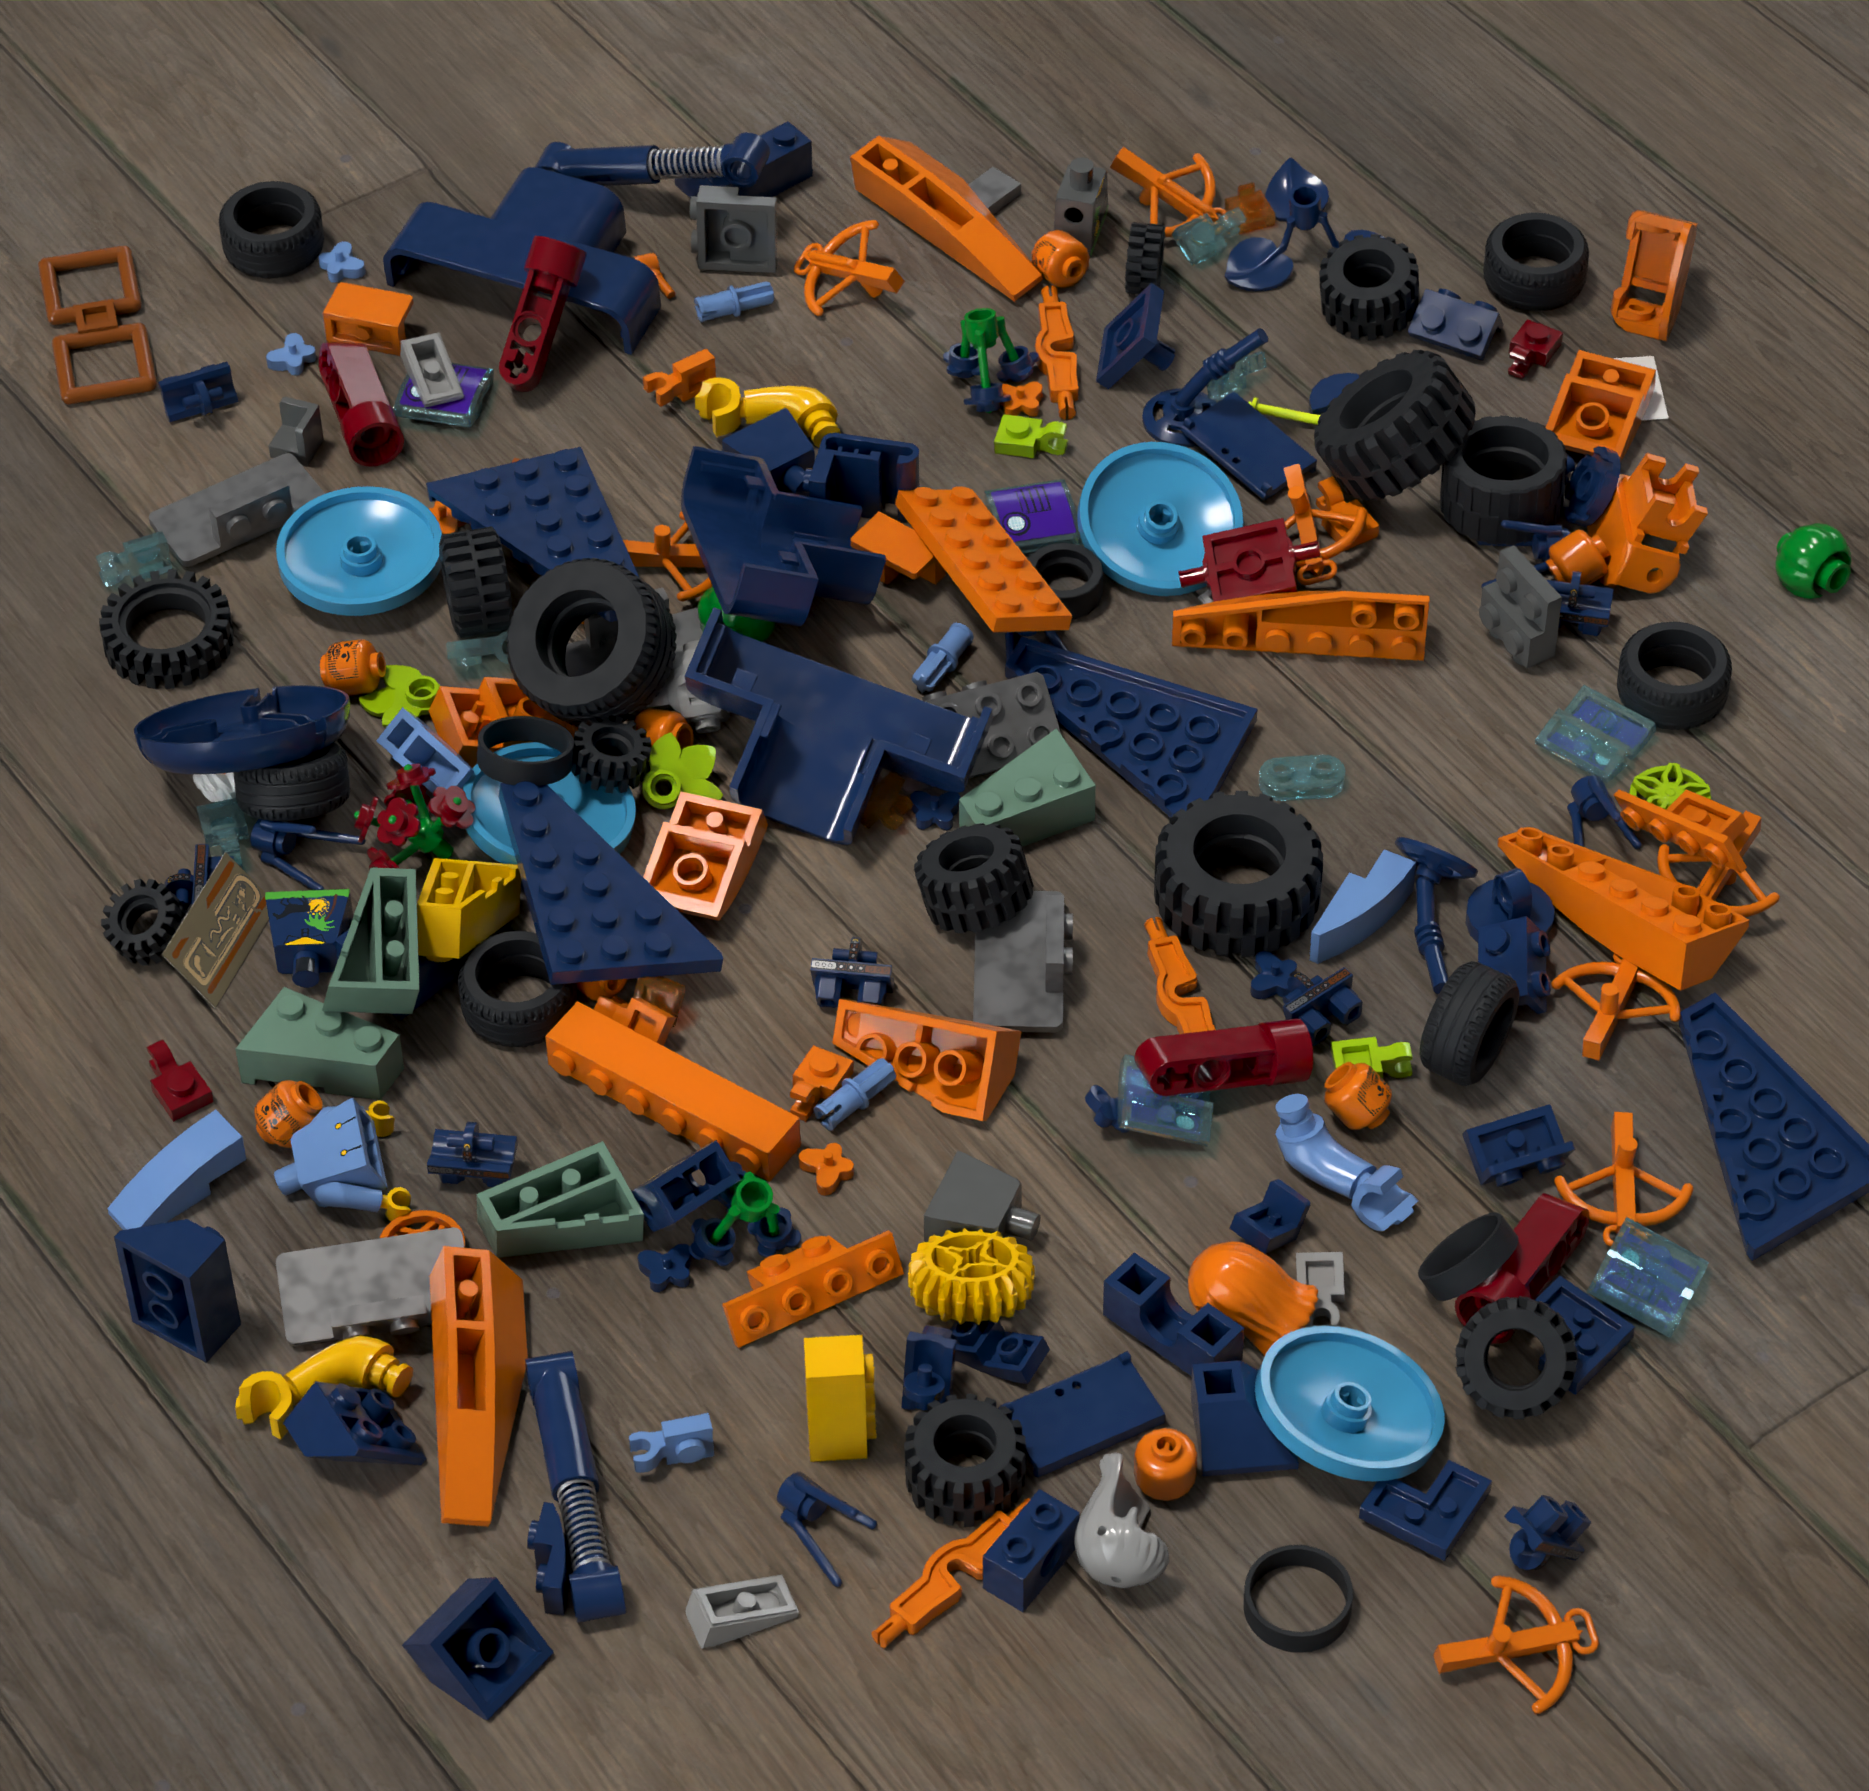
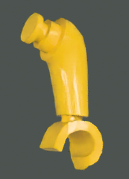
M717 377L704 381L700 392L695 396V409L699 410L701 418L712 419L713 433L716 437L735 431L742 423L741 418H745L746 424H754L784 408L789 410L806 437H811L812 442L817 448L820 447L822 438L825 435L841 433L838 425L835 424L838 416L836 407L829 398L815 388L805 386L765 387L744 390V397L741 398L739 386L734 381Z
M361 1335L347 1338L313 1355L284 1376L272 1371H261L250 1375L239 1388V1396L236 1399L235 1405L237 1419H242L243 1425L255 1423V1420L260 1415L272 1412L269 1415L272 1435L281 1440L288 1432L283 1422L293 1411L294 1405L296 1406L315 1381L337 1385L345 1384L350 1387L370 1390L377 1387L381 1390L386 1389L387 1393L393 1397H399L405 1392L412 1380L413 1368L405 1363L400 1364L399 1359L394 1357L392 1345L380 1339Z

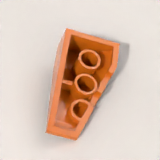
M839 999L832 1043L868 1066L877 1059L884 1058L894 1067L896 1073L895 1080L899 1086L931 1102V1106L942 1113L987 1121L1015 1075L1022 1031Z

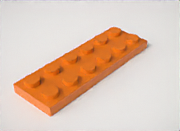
M956 486L945 490H933L927 487H918L915 490H898L896 507L992 632L1069 630L1073 615L973 489Z

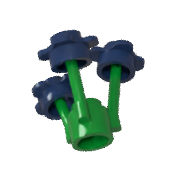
M979 308L971 310L964 315V320L960 321L962 343L952 345L949 351L943 354V361L948 363L946 371L952 376L970 378L974 375H980L981 384L971 386V398H966L963 401L964 405H976L977 412L989 414L1000 409V402L1012 399L1011 395H1003L1002 383H990L986 349L995 346L996 339L1000 337L1006 350L998 359L1002 370L996 376L1001 382L1011 379L1013 382L1027 379L1033 373V366L1039 361L1040 357L1037 352L1029 353L1025 346H1013L1006 330L1005 318L1003 316L996 317V311L993 309Z
M738 1162L730 1163L741 1180L711 1199L722 1203L726 1207L727 1215L723 1220L718 1218L708 1220L699 1218L691 1225L694 1241L689 1246L690 1254L697 1260H714L720 1266L729 1265L734 1258L730 1249L735 1243V1232L731 1226L737 1219L749 1222L748 1232L756 1237L759 1244L757 1248L758 1253L762 1257L767 1258L775 1255L777 1251L786 1247L795 1248L801 1242V1233L792 1226L790 1211L786 1208H779L777 1204L772 1203L773 1191L770 1185L763 1179L755 1177L752 1172L742 1170V1166Z

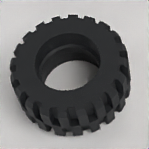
M1413 350L1411 354L1403 352L1397 354L1391 360L1385 359L1377 363V366L1370 371L1367 369L1359 375L1356 381L1352 384H1347L1337 398L1331 400L1327 405V411L1322 413L1318 419V426L1315 427L1314 431L1316 452L1349 495L1367 501L1370 499L1375 501L1382 500L1387 495L1396 496L1401 494L1404 489L1408 487L1413 488L1420 484L1423 478L1429 474L1432 476L1441 469L1440 466L1446 460L1449 461L1457 453L1456 449L1460 445H1464L1468 439V431L1473 429L1475 423V402L1445 359L1440 355L1423 350Z
M1223 791L1211 794L1210 799L1205 801L1200 797L1187 804V811L1182 808L1169 819V823L1162 828L1158 836V844L1155 851V904L1159 907V914L1168 926L1172 925V931L1184 941L1187 938L1191 939V945L1202 951H1206L1207 948L1213 949L1216 955L1229 957V953H1241V958L1253 957L1255 952L1262 950L1270 953L1279 949L1280 943L1283 942L1285 945H1288L1300 937V931L1304 932L1314 921V914L1319 910L1323 874L1322 843L1318 834L1312 830L1310 822L1302 814L1296 816L1295 809L1283 801L1280 804L1275 803L1272 796L1262 793L1259 794V797L1250 796L1248 791H1235V795H1224ZM1245 864L1257 867L1271 876L1254 883L1234 884L1218 880L1206 872L1221 865Z

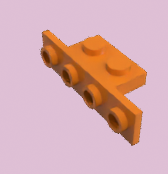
M1620 789L1613 795L1622 809L1620 812L1621 818L1633 830L1640 831L1642 829L1651 833L1662 843L1670 841L1679 845L1689 855L1697 853L1704 856L1719 868L1726 866L1740 873L1747 868L1733 844L1735 839L1749 826L1741 812L1687 789L1667 809Z
M888 1230L849 1248L844 1247L829 1235L812 1237L803 1242L801 1248L785 1255L776 1254L769 1256L761 1261L760 1266L746 1271L753 1291L722 1305L734 1344L740 1348L903 1275L904 1272L893 1234Z

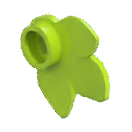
M386 665V674L383 677L386 687L359 698L360 705L369 714L382 717V726L387 728L402 708L418 718L421 715L430 714L429 709L440 685L434 678L422 676L416 668L402 665Z
M669 732L663 735L651 747L649 758L650 771L645 776L642 784V792L646 801L651 806L664 810L675 807L680 792L720 800L723 796L721 790L713 783L707 781L715 764L716 749L709 745H693L681 749L679 742L672 733ZM666 780L670 782L672 791L669 795L661 796L656 792L655 787L659 781Z

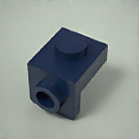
M1276 1179L1270 1182L1261 1203L1235 1214L1229 1229L1242 1237L1246 1244L1266 1254L1297 1239L1311 1204L1304 1196L1280 1179Z

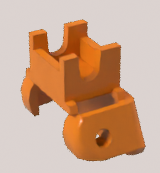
M1636 210L1632 212L1626 230V238L1630 240L1622 284L1621 287L1614 290L1610 310L1615 322L1625 331L1668 341L1682 304L1696 237L1697 223L1648 211ZM1630 285L1665 293L1663 305L1627 297Z
M1646 453L1631 476L1619 475L1614 494L1604 512L1594 523L1587 526L1590 538L1598 534L1610 553V556L1604 559L1607 565V572L1599 579L1603 585L1611 588L1619 585L1652 594L1661 592L1678 577L1681 567L1679 553L1686 555L1689 549L1688 541L1708 514L1707 508L1697 505L1693 481L1699 474L1697 466L1685 463L1673 478L1662 479L1659 475L1666 465V459ZM1645 534L1675 541L1677 546L1672 552L1642 545L1641 543ZM1654 568H1659V569L1656 570V571H1650V570H1652V569H1654Z

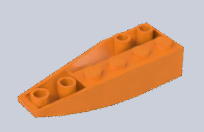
M877 136L850 156L855 189L1014 302L1043 280L1039 270L965 180L913 143Z
M1297 591L1215 601L1173 611L1172 646L1424 661L1430 596L1361 591Z
M1524 827L1520 828L1517 832L1498 838V847L1517 868L1523 871L1528 881L1539 886L1550 897L1552 904L1573 923L1618 956L1625 958L1627 961L1680 991L1712 979L1749 928V919L1732 911L1730 906L1718 903L1701 894L1693 886L1682 884L1544 833L1539 829Z
M443 1246L429 1276L441 1523L489 1527L526 1370L525 1359H528L523 1279L490 1250Z

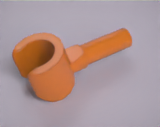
M648 253L634 257V259L644 263L653 271L658 279L659 288L668 299L673 298L675 291L660 272L657 256L654 253Z

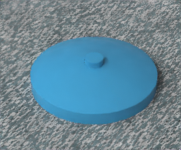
M1143 442L1123 447L1111 453L1094 468L1086 480L1080 496L1077 520L1079 534L1084 547L1097 556L1102 563L1103 572L1108 577L1140 593L1155 596H1176L1191 593L1207 586L1205 582L1182 588L1178 571L1203 566L1202 561L1205 550L1202 536L1243 527V512L1233 484L1211 460L1192 449L1177 444Z
M370 486L332 491L300 507L282 527L276 545L280 577L287 589L297 599L323 612L344 616H364L386 612L412 601L422 594L435 580L441 569L439 542L442 531L433 513L420 501L405 493Z
M538 742L515 744L494 752L504 758L527 762L548 760L562 754L557 749ZM476 764L472 768L475 772L463 786L467 799L475 805V811L471 814L473 816V823L466 831L473 842L491 858L500 863L517 865L498 797L499 786L502 782L496 781L484 774L478 764ZM572 769L565 778L548 784L616 852L620 854L625 849L632 836L636 814L635 800L629 785L627 792L623 793L619 792L618 787H614L613 793H605L606 787L600 786L598 791L591 789V781L585 785L579 781L580 775L574 776Z
M1312 1326L1292 1331L1278 1339L1269 1348L1256 1376V1402L1263 1420L1276 1438L1304 1461L1340 1477L1360 1481H1388L1407 1476L1417 1471L1430 1459L1443 1432V1404L1435 1385L1428 1375L1414 1360L1395 1346L1358 1330L1338 1326Z

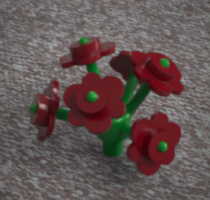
M419 763L405 765L396 771L397 776L395 779L386 784L388 790L394 789L384 799V804L387 807L386 810L381 811L378 817L373 816L379 797L374 796L370 805L362 803L360 810L354 813L356 819L354 828L361 830L358 838L359 843H362L365 839L370 825L379 827L377 837L382 843H393L395 846L401 847L406 844L407 838L412 843L392 859L389 858L384 850L380 849L378 851L376 848L371 847L367 850L368 857L372 861L369 865V870L371 867L399 868V864L418 850L423 853L431 851L438 858L448 859L452 855L454 848L443 839L444 831L442 827L444 825L446 827L456 825L462 829L469 828L473 823V816L471 814L475 811L474 803L467 799L463 789L458 786H450L448 789L437 787L433 792L434 797L430 800L426 793L427 789L422 783L427 782L431 776L436 774L435 769L421 767ZM427 806L430 812L438 817L435 822L431 820Z

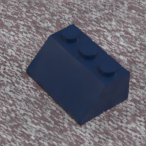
M788 121L758 135L767 142L770 148V155L757 182L752 187H739V196L774 197L812 177V141ZM706 176L703 178L686 177L684 179L680 177L679 179H674L675 186L689 198L691 196H698L700 185L737 187L729 183L724 177L719 176L708 178Z
M188 1219L120 1230L114 1236L132 1322L207 1363L241 1325L225 1239L215 1229L211 1227L203 1228Z

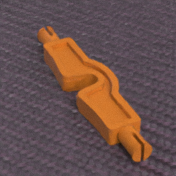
M1051 285L1050 296L1049 288L1045 286L1041 290L1043 303L1038 305L1040 332L1036 338L1035 352L1039 354L1040 359L1036 363L1041 372L1047 376L1050 401L1053 403L1058 402L1059 417L1066 420L1067 408L1068 419H1072L1076 414L1074 401H1078L1077 355L1073 352L1062 351L1073 348L1074 333L1068 318L1066 303L1059 302L1058 289Z
M1155 917V923L1153 918L1148 919L1144 924L1150 937L1147 955L1157 978L1156 1002L1161 1014L1169 1023L1177 1027L1179 1034L1216 1030L1206 998L1179 997L1196 989L1197 975L1184 954L1178 937L1167 935L1160 917Z
M1026 1498L1009 1515L1002 1511H997L967 1538L951 1541L935 1551L926 1562L922 1577L890 1604V1618L871 1633L874 1641L877 1644L880 1643V1647L887 1648L905 1630L911 1635L917 1634L930 1621L958 1603L962 1596V1587L950 1572L961 1570L977 1580H983V1555L1030 1501V1498Z

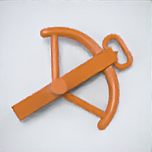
M1124 146L1112 162L1111 169L1143 187L1139 195V201L1145 206L1150 205V224H1158V197L1188 217L1181 224L1165 227V237H1176L1186 234L1199 225L1200 231L1205 237L1215 239L1220 236L1229 224L1230 216L1224 209L1212 208L1216 193L1215 179L1209 164L1201 154L1196 153L1193 155V160L1196 164L1166 174L1161 173ZM1201 171L1205 182V193L1202 201L1174 182L1173 179ZM1216 213L1221 214L1224 217V221L1214 233L1208 232L1206 226L1209 223L1216 224L1219 220Z
M868 220L854 224L837 234L824 248L819 243H812L804 249L795 263L794 272L800 276L807 275L804 286V298L809 310L813 314L822 316L824 313L822 306L854 281L859 282L871 297L879 296L883 290L898 293L905 281L895 268L866 262L869 230L877 229L879 227L878 221ZM861 233L858 260L834 254L846 241ZM807 259L809 262L808 266L800 270L802 263ZM821 273L844 278L843 281L816 301L815 287Z
M1300 464L1285 467L1284 472L1289 489L1288 496L1294 510V514L1285 521L1288 530L1297 523L1301 544L1314 542L1315 540H1318L1319 543L1314 517L1353 524L1350 530L1334 544L1321 549L1319 543L1321 558L1317 557L1297 562V567H1301L1297 572V579L1302 585H1312L1329 580L1337 573L1336 563L1329 559L1346 550L1357 539L1365 525L1367 510L1364 507H1360L1357 510L1356 516L1312 509ZM1330 566L1331 572L1322 575L1324 567ZM1306 571H1310L1316 577L1304 579L1303 574Z
M681 511L679 517L685 522L672 537L671 530L667 525H658L654 528V543L623 540L635 567L666 568L684 590L677 594V599L684 602L702 596L706 590L712 587V583L708 577L704 582L692 588L676 568H705L695 544H677L689 530Z
M1745 811L1743 815L1749 826L1733 842L1741 857L1744 856L1761 831V817ZM1662 844L1659 847L1657 857L1660 875L1674 881L1677 880L1672 874L1669 863L1709 862L1706 857L1697 853L1694 855H1689L1688 853L1669 854L1670 848L1666 844ZM1714 864L1711 865L1697 887L1701 894L1715 901L1724 885H1731L1736 882L1738 874L1758 900V902L1748 905L1730 906L1732 911L1743 917L1764 912L1775 905L1780 899L1779 894L1776 892H1772L1766 897L1746 870L1740 873L1726 866L1719 868Z
M1615 953L1613 954V959L1616 963L1590 962L1580 964L1562 972L1551 982V986L1555 990H1559L1564 985L1567 986L1597 1012L1583 1038L1582 1056L1600 1061L1619 1019L1670 1014V1020L1673 1022H1678L1681 1018V1009L1677 996L1664 981L1632 964L1625 958L1621 959ZM1595 974L1615 976L1612 983H1605L1601 987L1600 1003L1573 980ZM1636 982L1654 989L1667 1003V1005L1624 1010Z
M1614 1112L1611 1124L1612 1165L1568 1184L1566 1179L1559 1175L1555 1177L1554 1183L1564 1201L1588 1209L1589 1219L1610 1225L1603 1231V1240L1606 1245L1616 1248L1620 1242L1610 1239L1611 1232H1616L1620 1240L1624 1233L1630 1235L1632 1233H1639L1642 1236V1242L1648 1244V1232L1642 1227L1660 1224L1676 1216L1689 1202L1693 1193V1186L1690 1183H1686L1679 1190L1635 1167L1634 1158L1638 1143L1633 1138V1113ZM1613 1175L1614 1212L1598 1209L1587 1204L1573 1191ZM1634 1177L1676 1199L1660 1210L1649 1213H1636Z
M1494 1576L1491 1579L1492 1586L1502 1588L1503 1590L1490 1636L1438 1645L1433 1654L1438 1673L1500 1662L1538 1699V1701L1532 1704V1711L1535 1714H1541L1560 1699L1569 1684L1573 1667L1571 1645L1577 1653L1582 1655L1591 1654L1598 1649L1599 1640L1592 1618L1586 1610L1573 1608L1565 1614L1563 1622L1552 1602L1538 1589L1515 1578ZM1512 1591L1530 1600L1541 1611L1548 1625L1512 1632L1504 1624ZM1579 1615L1584 1618L1592 1642L1590 1646L1582 1647L1579 1645L1578 1641L1583 1631L1577 1629L1575 1621L1571 1620L1573 1616ZM1557 1650L1558 1672L1550 1690L1545 1693L1511 1660L1512 1658Z

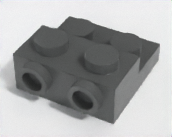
M700 185L698 196H691L690 220H697V230H692L691 253L698 254V269L776 273L778 265L776 198L739 196V187Z
M1514 545L1503 549L1499 554L1498 571L1496 572L1497 581L1482 588L1479 616L1483 625L1489 629L1490 635L1502 640L1506 650L1512 655L1513 660L1517 664L1529 668L1555 656L1562 596Z

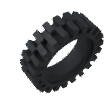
M168 569V577L160 579L159 570L150 572L151 581L145 582L143 577L139 575L133 578V589L124 582L118 587L119 596L114 593L109 595L107 598L108 606H102L100 611L102 618H99L105 657H107L110 667L112 669L116 668L117 675L123 679L129 675L132 684L139 686L145 677L147 688L156 689L158 681L164 680L165 689L175 688L174 679L178 678L182 679L184 686L193 684L191 674L196 673L203 680L209 676L208 666L216 671L222 666L221 658L227 659L230 655L229 646H233L234 631L228 599L225 594L222 595L221 588L217 584L211 586L210 579L202 576L196 582L195 573L186 571L183 578L179 579L177 570ZM161 610H187L197 614L205 622L201 633L196 638L174 648H146L138 645L129 637L133 625L138 620L148 614Z

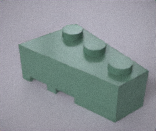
M1056 728L959 799V827L965 825L966 827L973 826L978 823H984L985 825L998 824L1001 825V828L1007 827L1013 830L1014 835L1019 837L1021 845L1024 847L1094 821L1096 785Z
M371 867L337 965L331 977L322 1011L412 1014L419 993L416 869Z
M283 987L235 1049L241 1083L255 1085L257 1080L274 1082L284 1080L303 1081L311 1086L324 1087L325 1093L381 1100L404 1070L400 1035L347 1012L322 1011L324 1003Z
M603 1141L477 1194V1222L498 1258L643 1241L644 1213Z

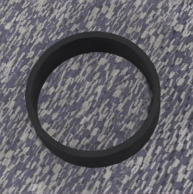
M531 716L501 718L488 723L479 732L477 764L484 774L505 784L516 785L519 782H531L536 786L552 784L565 778L572 769L574 739L566 728L547 719ZM510 741H531L551 746L562 754L548 760L527 762L504 758L495 754L489 748Z
M1493 1212L1482 1215L1460 1227L1444 1239L1423 1261L1418 1270V1277L1436 1300L1446 1301L1456 1298L1473 1289L1497 1271L1516 1249L1519 1237L1500 1213Z
M1287 1545L1275 1548L1258 1558L1246 1576L1243 1601L1246 1621L1252 1631L1262 1641L1274 1648L1295 1653L1312 1652L1322 1649L1335 1642L1344 1633L1349 1624L1353 1601L1352 1581L1345 1567L1334 1556L1321 1549L1306 1545ZM1286 1566H1306L1319 1570L1333 1579L1341 1589L1346 1605L1341 1614L1327 1626L1313 1631L1295 1632L1284 1630L1265 1620L1256 1610L1250 1594L1256 1583L1267 1573Z

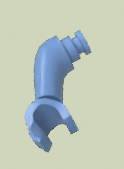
M1292 1094L1278 1101L1275 1109L1280 1117L1281 1124L1276 1129L1275 1135L1285 1160L1294 1169L1315 1183L1352 1199L1351 1206L1355 1214L1364 1224L1376 1231H1384L1392 1224L1398 1225L1414 1212L1412 1207L1418 1200L1411 1193L1403 1191L1396 1184L1403 1178L1401 1168L1383 1165L1377 1169L1374 1165L1340 1145L1329 1134L1323 1118L1313 1114L1311 1109H1309L1310 1104L1305 1095Z

